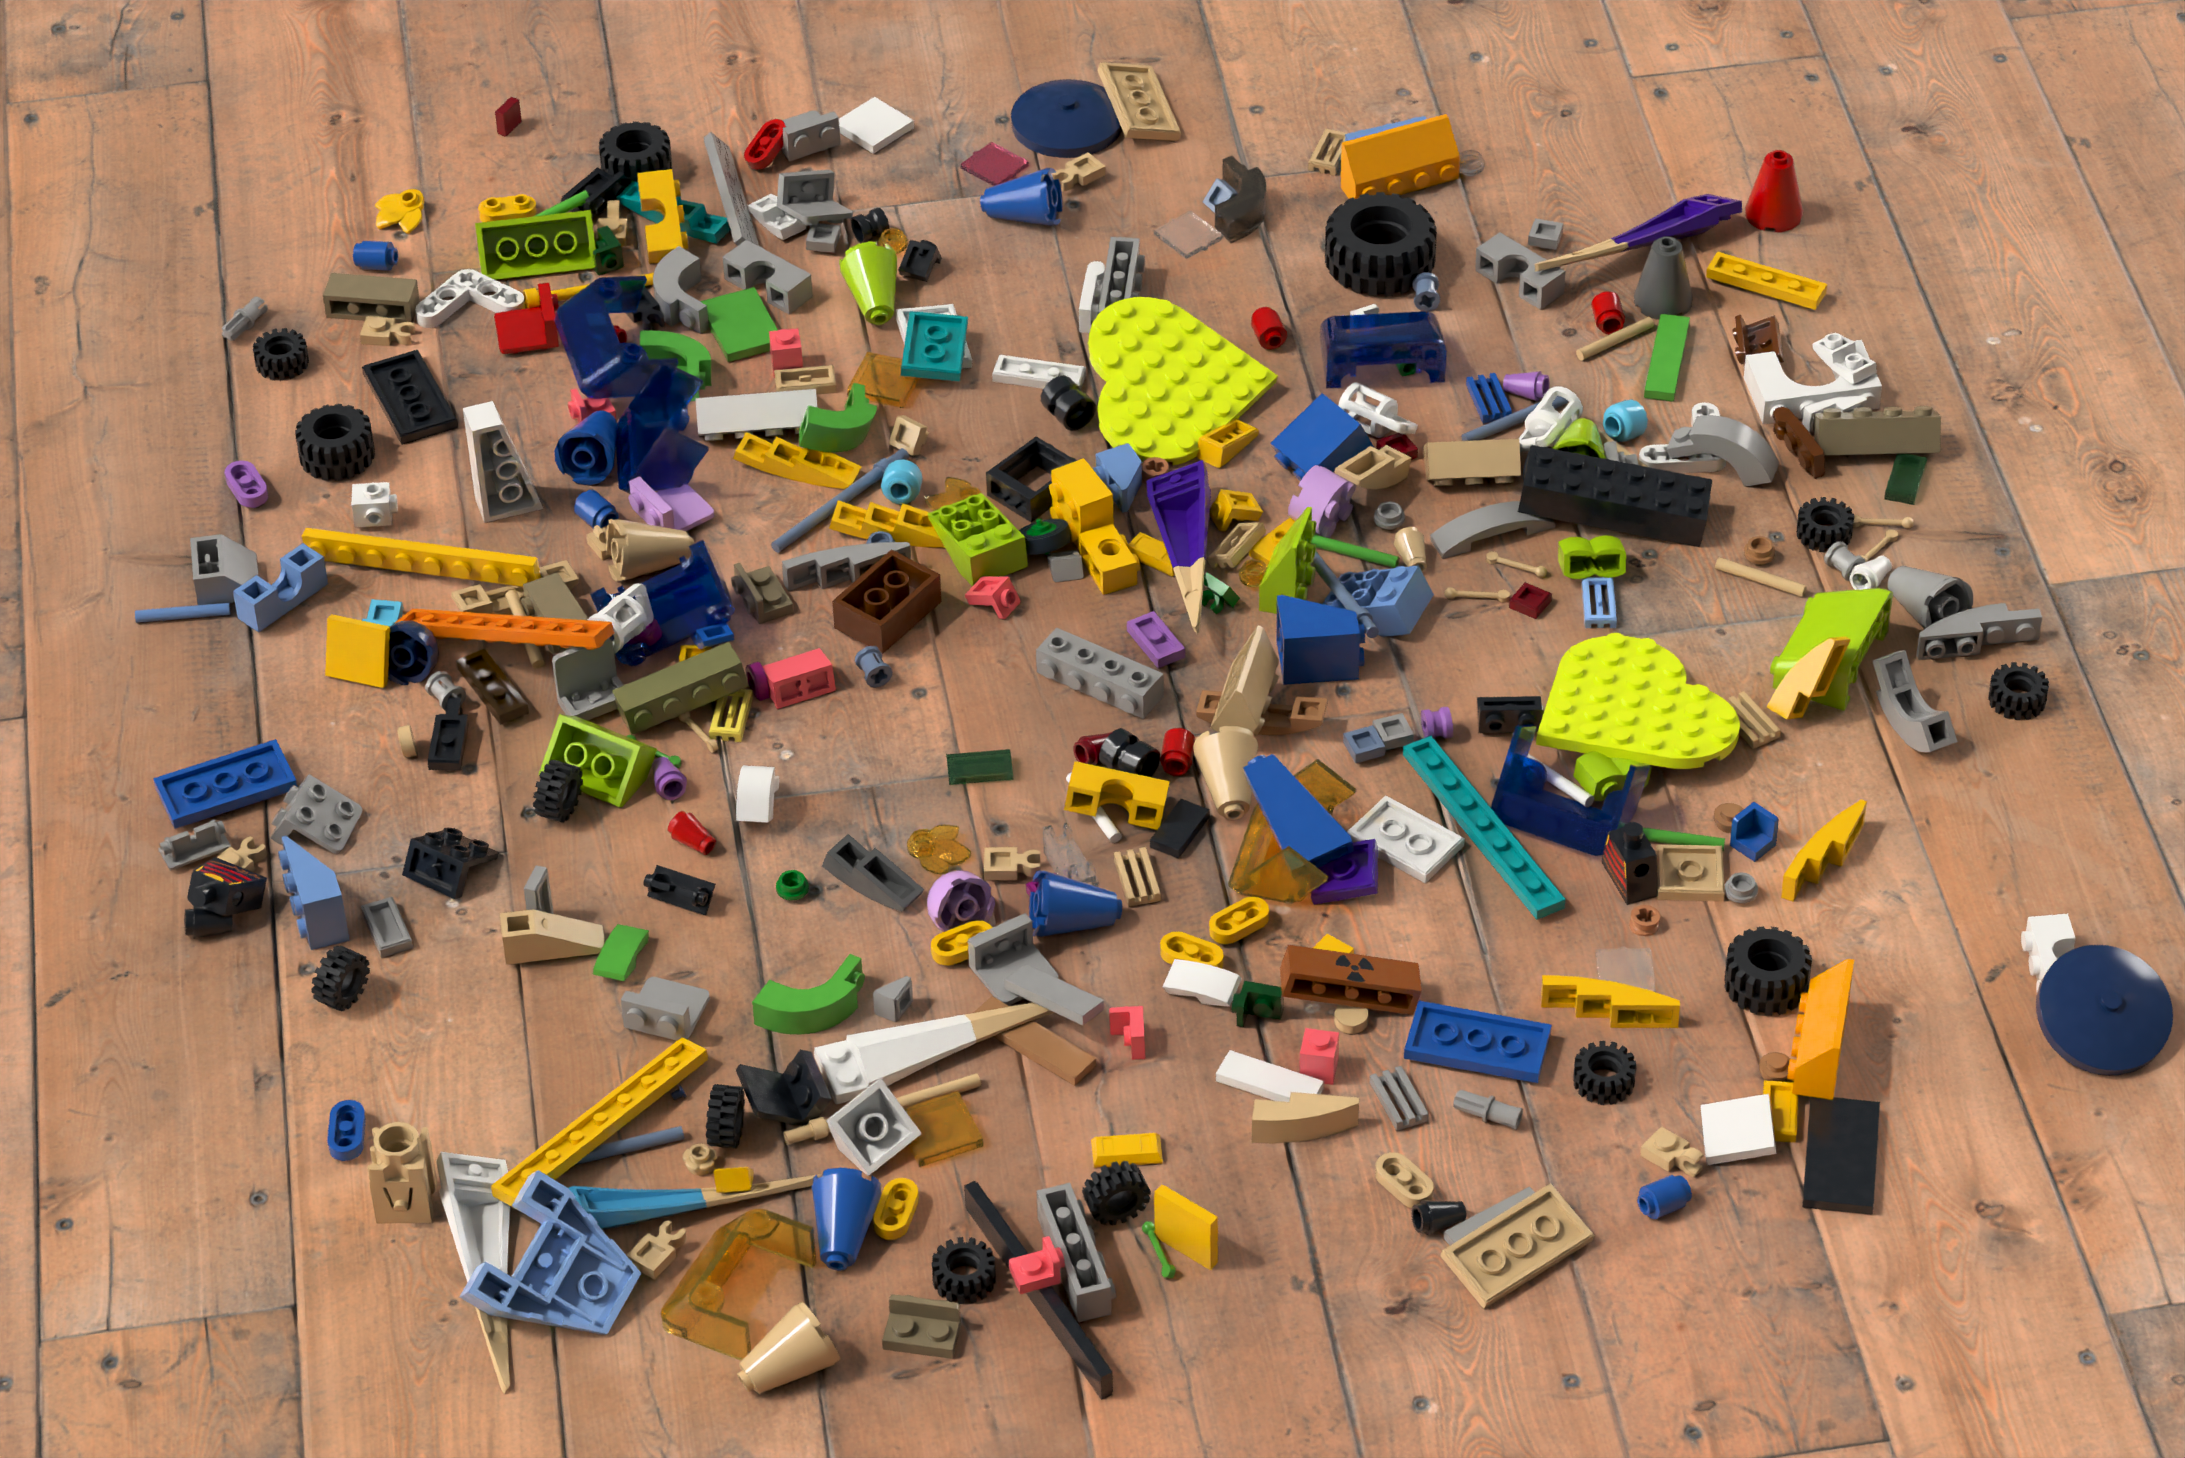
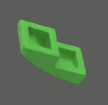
M617 924L607 938L593 968V975L625 981L636 968L637 955L648 943L649 930Z

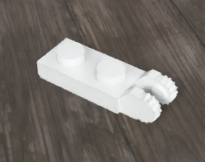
M1101 261L1091 262L1085 274L1079 305V332L1081 333L1090 332L1091 325L1098 315L1099 304L1096 303H1100L1105 274V264L1101 263Z

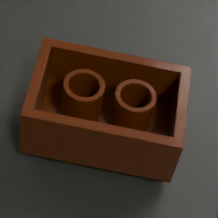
M891 549L832 601L834 628L867 646H876L882 654L885 653L942 602L940 574Z

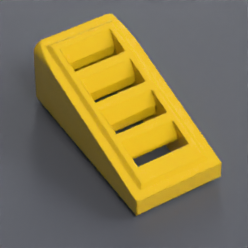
M1234 419L1228 424L1222 425L1199 437L1198 448L1200 449L1197 453V458L1216 468H1220L1259 435V430L1238 419Z

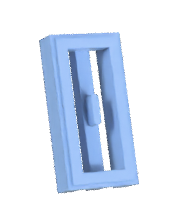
M1613 577L1583 578L1581 586L1585 628H1591V624H1597V628H1604V624H1610V628H1616L1617 617ZM1589 585H1594L1596 615H1591ZM1601 585H1606L1609 615H1603Z

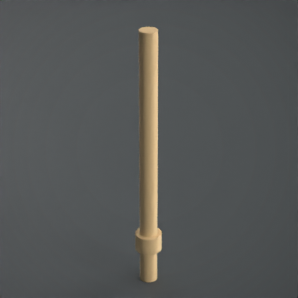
M976 1073L897 1097L896 1099L905 1110L980 1087L981 1081ZM823 1117L808 1121V1125L785 1131L784 1138L786 1144L790 1145L810 1138L818 1140L828 1137V1133L831 1131L827 1124V1119L824 1120Z

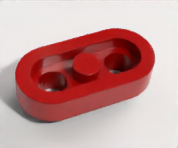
M773 119L766 122L750 142L744 152V158L750 168L760 170L768 167L784 146L783 128L787 126L782 120Z

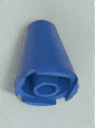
M1045 168L987 188L984 195L980 197L982 211L986 212L987 216L991 218L1048 226L1058 225L1061 219H1056L1057 212H1062L1063 203L1059 179H1053L1051 174L1056 173L1055 169Z
M595 411L559 439L554 450L555 462L563 474L566 472L573 478L572 481L578 484L593 485L601 483L611 473L615 461L617 421L614 416L606 411Z
M1036 871L1032 882L1038 883V888L1036 892H1030L1029 918L1032 920L1033 928H1035L1033 936L1044 937L1112 926L1116 919L1121 918L1122 900L1117 899L1115 892L1051 872Z
M831 1168L823 1170L822 1177L818 1178L816 1174L813 1178L812 1192L820 1259L832 1270H845L855 1263L881 1198L882 1184L874 1176L871 1177V1181L862 1178V1171Z

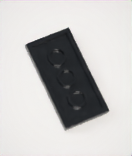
M418 350L362 366L363 375L401 445L458 428V422Z
M1810 1097L1803 1208L1873 1215L1880 1102L1836 1097L1833 1100Z

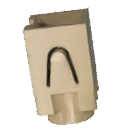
M404 1122L389 1123L380 1129L378 1127L373 1128L374 1146L370 1147L372 1164L367 1166L376 1223H432L433 1205L431 1195L436 1192L437 1176L428 1128L423 1127L421 1129L420 1137L414 1126ZM412 1187V1203L408 1206L409 1190Z

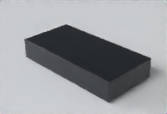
M1180 799L1151 837L1150 848L1180 858L1210 818V809Z

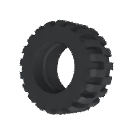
M1376 192V195L1362 194L1357 199L1352 197L1346 200L1344 205L1340 204L1327 220V226L1325 227L1326 267L1336 281L1339 280L1343 287H1351L1353 292L1359 294L1365 292L1369 296L1377 297V294H1385V297L1393 296L1397 292H1400V294L1406 293L1413 287V279L1418 274L1424 272L1432 273V269L1435 267L1437 234L1435 221L1421 204L1416 205L1413 199L1408 197L1406 199L1401 198L1399 194L1384 195V192Z

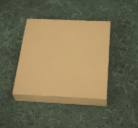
M1656 844L1658 900L1724 901L1722 846Z

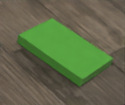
M755 287L700 301L707 305L709 328L727 362L770 351L769 331H778Z

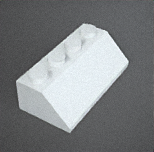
M816 389L695 398L698 435L705 436V441L723 440V434H735V439H743L746 432L753 435V432L765 431V436L783 435V430L795 429V434H799V428L808 405L817 407Z

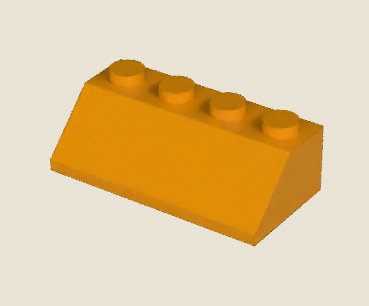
M1447 114L1342 142L1341 189L1348 199L1352 197L1357 199L1360 195L1367 193L1369 195H1376V192H1384V195H1392V193L1402 195L1459 179L1460 155Z
M1846 959L1810 979L1808 993L1801 992L1799 1012L1805 1014L1797 1015L1795 1034L1801 1035V1037L1794 1036L1791 1056L1797 1057V1060L1790 1059L1787 1079L1794 1080L1792 1094L1829 1100L1834 1099L1848 1013L1854 959Z

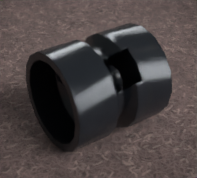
M1064 375L1053 378L1042 390V405L1066 429L1070 431L1079 430L1086 426L1094 417L1096 404L1084 391L1080 390L1079 386L1070 377Z
M1119 728L1114 730L1105 739L1100 749L1099 761L1109 769L1152 777L1159 766L1160 753L1148 743L1140 741L1137 736L1129 731Z

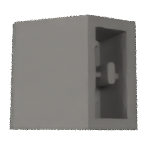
M222 534L190 538L193 581L198 605L235 602L233 591L254 576H259L257 554L254 551Z

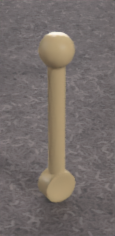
M1854 515L1853 527H1859L1861 524L1896 525L1909 529L1913 527L1914 521L1911 517H1905L1903 520L1870 519Z
M1892 529L1887 530L1885 538L1869 552L1861 556L1868 562L1888 542L1897 541L1898 532Z
M1493 551L1486 554V562L1489 564L1501 563L1535 573L1539 578H1543L1547 574V569L1544 566L1534 567L1502 558Z
M1449 587L1444 593L1447 599H1454L1455 597L1498 599V601L1503 603L1508 602L1510 599V592L1507 590H1500L1498 593L1457 591Z
M689 712L678 716L681 722H686L707 744L711 753L718 750L716 741L710 739L690 718Z

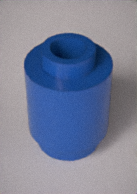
M362 241V243H356L354 246L353 261L355 266H359L363 270L391 271L393 266L398 263V249L394 248L392 242Z
M595 490L583 492L576 498L575 514L593 529L596 525L600 528L609 525L608 520L619 519L615 506Z
M1669 1175L1642 1186L1639 1190L1637 1202L1643 1214L1648 1215L1652 1219H1658L1684 1208L1686 1203L1691 1200L1692 1192L1687 1180L1683 1176Z

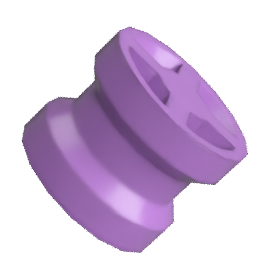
M1441 707L1435 712L1429 709L1421 711V725L1424 738L1432 736L1434 739L1438 736H1442L1445 739L1453 737V723L1448 707Z

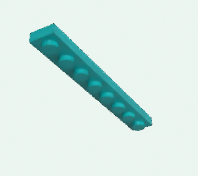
M1428 736L1403 746V756L1535 919L1538 920L1565 909L1566 899L1434 738Z

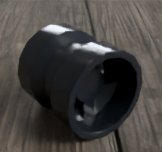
M879 207L870 210L865 216L859 214L851 218L852 231L859 243L869 242L873 236L882 237L890 232L888 219L884 211Z

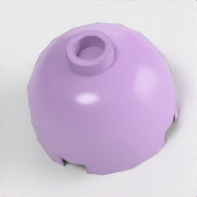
M952 871L937 879L929 890L927 897L928 914L936 927L942 932L971 921L988 922L994 910L995 898L991 895L990 885L982 878L969 871Z

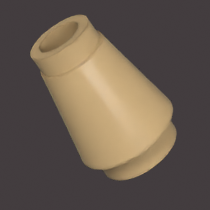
M1406 527L1399 530L1395 535L1394 546L1407 567L1419 565L1421 571H1425L1427 564L1423 534L1415 527Z

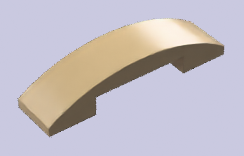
M567 560L539 567L541 578L558 572L569 590L579 583V578ZM481 584L451 592V597L461 612L513 615L505 596L508 591L516 590L520 600L525 595L524 587L514 585L485 592Z

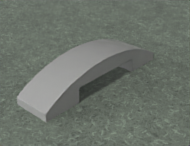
M1520 501L1503 502L1485 506L1455 518L1432 533L1430 540L1441 558L1444 559L1470 552L1471 542L1520 528H1523L1527 535L1553 529L1556 523L1550 518L1518 512Z

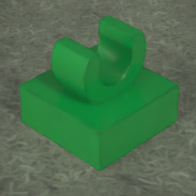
M1208 572L1205 573L1203 586L1206 590L1203 591L1202 605L1205 607L1211 599H1214L1210 609L1215 614L1222 611L1224 603L1233 608L1240 597L1230 586Z

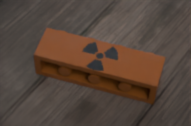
M1288 945L1280 966L1282 997L1413 1015L1422 992L1419 963Z

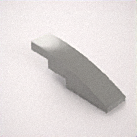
M882 542L842 546L812 552L782 561L783 583L788 591L815 582L819 584L821 589L851 580L853 583L891 549L911 559V547L908 542Z

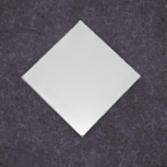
M873 97L839 119L840 134L874 154L914 129V120L878 98Z
M1769 1094L1700 1105L1705 1157L1708 1165L1777 1154Z

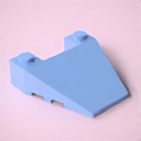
M537 1170L528 1176L512 1206L541 1223V1226L512 1277L488 1262H484L476 1267L459 1297L491 1316L607 1335L641 1272L613 1239H609L597 1225L598 1222L583 1209L569 1188Z

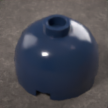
M400 621L391 625L388 679L400 685L423 681L435 668L439 657L438 643L434 634L425 625L415 621Z

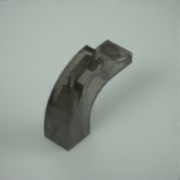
M1233 156L1222 159V179L1234 188L1238 194L1227 201L1215 205V229L1232 243L1254 232L1263 222L1266 215V179L1258 167L1247 170L1245 165L1240 164Z

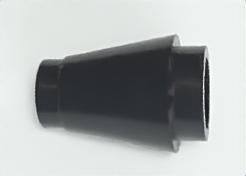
M193 906V909H185L184 911L185 936L193 935V939L232 932V915L223 916L203 907Z
M1421 1200L1419 1204L1412 1207L1414 1228L1418 1233L1424 1232L1426 1235L1463 1222L1467 1216L1466 1208L1462 1201Z

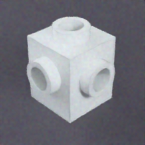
M389 482L352 484L351 506L355 527L392 525V513L398 512L397 495L391 494Z

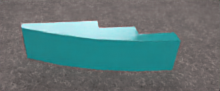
M632 182L617 196V200H620L622 205L655 223H659L664 219V215L658 211L641 210L638 182ZM680 196L676 197L677 206L683 205L685 222L680 223L681 232L686 231L687 236L717 244L730 231L726 217L707 214L704 204L681 200Z

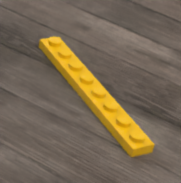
M305 528L302 534L303 543L324 556V561L522 587L523 584L541 578L537 557Z
M681 1037L492 1184L493 1197L512 1206L528 1176L537 1170L556 1180L708 1060L707 1049Z

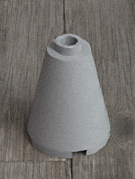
M1908 566L1898 567L1889 576L1888 590L1893 592V596L1924 629L1950 615L1972 609L1973 591L1971 586L1960 578Z

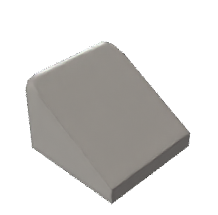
M1069 550L1048 553L1047 560L1054 582L1083 578L1082 557L1078 551Z
M905 976L874 991L873 1001L876 1015L893 1022L900 1019L913 1002L911 977Z

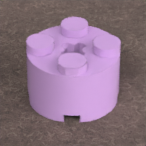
M1316 465L1304 475L1298 484L1303 489L1299 497L1292 496L1288 508V516L1296 521L1307 507H1312V521H1316L1315 533L1330 538L1336 528V523L1340 519L1345 521L1351 514L1353 505L1349 502L1355 492L1356 485L1329 469Z

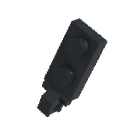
M448 698L446 714H439L435 717L428 755L429 770L461 771L469 726L468 714H463L461 698Z

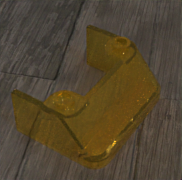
M1316 759L1294 775L1331 816L1334 808L1354 795L1357 790L1319 759ZM1257 803L1251 814L1228 886L1239 895L1259 897L1288 904L1296 901L1301 902L1311 891L1325 883L1328 876L1290 846L1283 850L1280 849Z
M766 1209L750 1210L718 1228L661 1309V1322L664 1330L672 1335L742 1361L751 1352L749 1323L720 1312L725 1303L722 1287L751 1245L814 1268L817 1264L814 1228Z

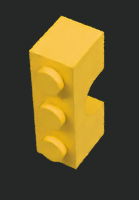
M672 169L637 173L641 210H654L664 215V219L661 222L645 225L649 264L659 263L665 255L678 246L688 249L687 233L680 230V223L685 222L683 205L677 206L676 197L681 196L679 179L673 180Z
M1074 761L1064 810L1096 817L1097 810L1101 805L1114 803L1121 805L1128 811V824L1158 830L1162 821L1170 781Z

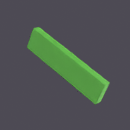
M1660 314L1644 398L1674 402L1690 317Z

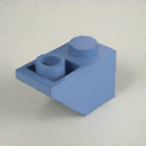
M1129 443L1096 453V467L1093 468L1095 473L1112 492L1113 503L1115 502L1122 513L1129 510L1142 485V461Z

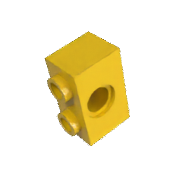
M1113 524L1078 534L1079 554L1082 557V562L1103 595L1137 585V571H1140L1139 559L1135 553L1132 554L1130 552L1125 536L1119 534Z

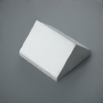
M881 1078L826 1120L838 1150L867 1176L922 1134Z

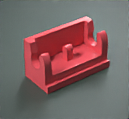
M820 648L762 666L769 684V697L777 709L836 691L832 664Z

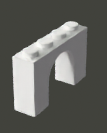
M1862 340L1854 341L1856 353L1870 359ZM1775 351L1751 354L1745 357L1744 380L1762 424L1775 423L1773 410L1777 407H1788L1798 419H1803L1805 406L1832 398L1864 396L1867 399L1866 408L1873 410L1880 407L1882 385L1876 373L1852 384L1832 370L1836 379L1834 382L1823 386H1805L1792 381L1784 374Z

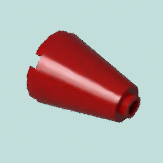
M1775 150L1765 156L1745 206L1746 219L1759 230L1765 231V227L1775 228L1774 232L1781 233L1792 230L1801 222L1803 207L1794 160L1790 154L1783 150Z

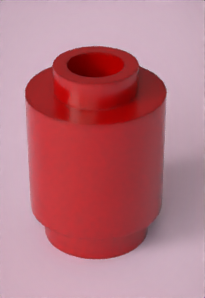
M1610 291L1597 294L1591 302L1596 326L1608 335L1621 330L1625 322V316L1620 297Z
M1261 307L1254 311L1251 317V327L1261 347L1272 350L1283 345L1287 339V331L1278 313L1270 307Z
M1184 728L1168 730L1163 739L1160 762L1163 770L1173 776L1185 774L1192 766L1193 745L1196 739L1190 731Z

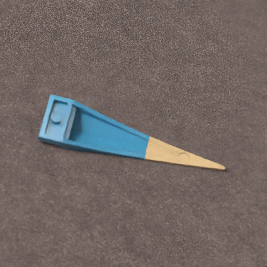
M815 1175L752 1184L750 1191L716 1193V1187L670 1190L612 1189L582 1186L568 1188L576 1196L575 1199L583 1209L598 1222L597 1225L602 1230L809 1187L812 1186Z

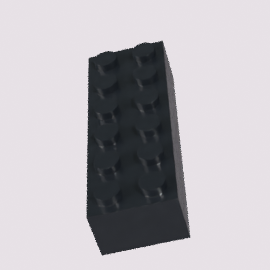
M1531 445L1518 512L1700 547L1707 522L1712 479Z

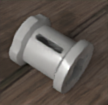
M1839 541L1834 543L1824 556L1825 564L1837 568L1842 572L1843 578L1847 581H1850L1852 569L1856 565L1866 562L1862 556H1855L1848 550V546L1844 542Z
M438 671L432 674L425 685L426 692L439 700L440 706L444 711L447 709L448 698H461V705L465 701L466 692L462 687L455 686L452 683L451 676L445 671Z

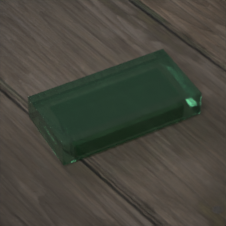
M1904 453L1897 454L1885 490L1884 499L1915 505L1927 466V458Z
M1010 749L946 754L949 785L1013 780Z

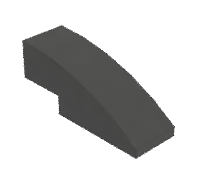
M849 834L827 852L822 864L823 868L855 891L875 902L901 912L924 891L918 883L879 850L874 848L869 852Z

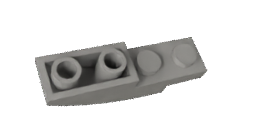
M2005 603L1976 607L1950 615L1928 626L1919 633L1917 659L1980 654L1981 645L2039 640L2042 622L2040 609L2008 611Z

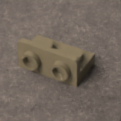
M741 563L734 564L735 576L731 577L732 587L737 595L741 594L747 613H753L759 624L794 613L792 601L770 566L746 573Z
M890 1295V1313L882 1339L883 1350L953 1359L961 1329L960 1304L947 1300L917 1298L911 1295Z

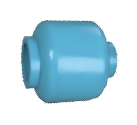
M1632 399L1611 405L1603 415L1605 432L1617 442H1626L1639 437L1645 432L1648 424L1645 409L1639 402Z
M904 459L890 463L884 471L881 483L884 496L892 503L900 505L914 501L919 495L923 477L921 470L913 462Z

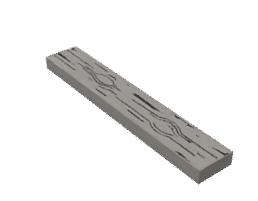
M710 132L704 137V143L734 243L738 246L745 240H748L759 246L730 147Z

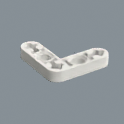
M464 269L454 274L416 306L415 312L418 325L424 328H433L444 322L469 300L495 313L526 309L525 298L521 292L475 270ZM487 292H496L493 295H483ZM445 297H455L452 300H442Z
M1703 402L1696 404L1692 408L1691 426H1693L1697 416H1720L1718 408L1711 403ZM1668 444L1645 446L1639 452V460L1646 466L1676 473L1716 472L1724 469L1726 466L1725 459L1713 454L1688 455L1686 457L1690 459L1686 461L1671 458L1667 451Z

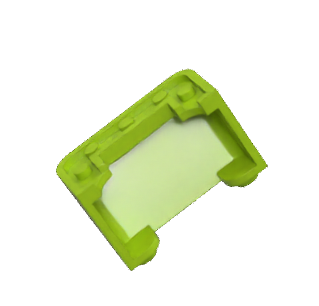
M1882 588L1818 592L1814 598L1809 597L1804 608V615L1780 657L1775 656L1770 667V674L1774 675L1772 688L1777 689L1786 674L1813 648L1829 638L1846 636L1851 640L1826 695L1811 698L1812 701L1844 711L1850 701V696H1848L1849 684L1856 682L1858 667L1873 640L1883 641L1889 631L1893 592Z

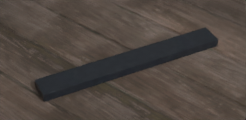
M973 1181L964 1185L966 1210L1009 1269V1259L1026 1255L1028 1252L978 1182ZM1049 1286L1027 1292V1296L1100 1399L1111 1396L1113 1392V1371L1053 1287Z

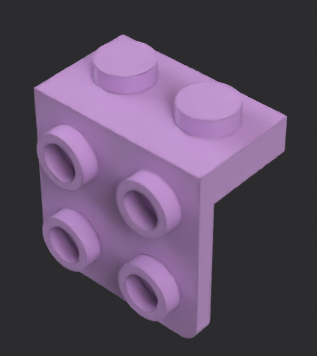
M640 476L629 481V503L632 509L649 525L687 531L714 517V509L685 481H678L657 492Z

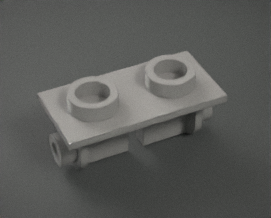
M211 820L209 823L193 828L194 835L192 836L189 835L188 831L172 837L164 838L165 841L159 843L160 848H158V851L169 870L177 869L231 847L224 835L226 830L221 820L218 822Z

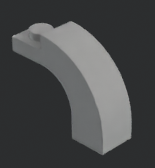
M680 246L665 255L657 264L653 274L655 300L659 303L660 312L664 315L665 323L672 327L678 322H682L686 327H690L701 334L709 329L707 305L685 293L701 281L700 259Z
M1697 416L1692 427H1682L1674 430L1667 446V451L1671 458L1706 453L1725 459L1735 468L1744 487L1772 482L1779 465L1773 449L1760 434L1739 421L1722 416Z
M1906 650L1897 651L1873 660L1881 688L1876 691L1878 700L1889 723L1907 745L1920 752H1932L1957 742L1949 712L1932 709L1919 693Z

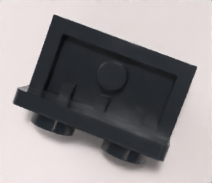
M597 167L563 195L561 202L586 190L589 197L586 199L585 204L571 210V212L591 210L592 218L596 215H601L607 207L608 200H617V196L626 188L624 185L626 174L619 171L612 177Z
M1541 696L1477 697L1479 733L1538 732L1544 714Z

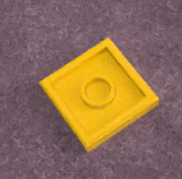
M331 614L327 618L325 676L384 688L388 684L390 626Z
M1161 1184L1154 1191L1155 1235L1157 1239L1211 1270L1218 1263V1217Z

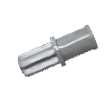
M254 297L244 308L237 309L233 314L234 317L222 327V336L229 341H233L245 330H250L254 326L255 321L267 311V304L258 309L265 301L260 297Z
M1459 1090L1454 1098L1453 1107L1455 1109L1482 1117L1483 1122L1490 1120L1515 1130L1520 1125L1523 1108L1496 1101L1494 1096L1486 1098Z

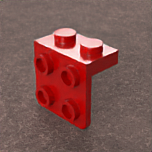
M549 283L538 284L540 307L498 312L494 315L499 350L502 354H515L559 347L557 330H563L560 312L555 313L559 311L557 294H551Z

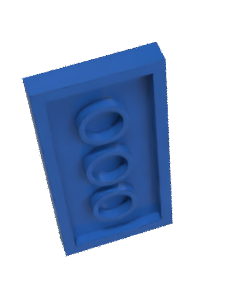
M276 739L153 778L155 789L174 829L287 793L293 785L298 787L296 778Z
M1418 1001L1404 1048V1059L1538 1083L1551 1036L1552 1024Z

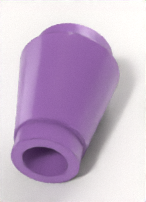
M1541 371L1506 374L1503 380L1504 392L1539 401L1540 398L1542 399L1550 386L1549 376L1543 375Z
M659 757L655 759L652 763L656 792L659 796L668 800L678 799L686 790V777L668 758Z

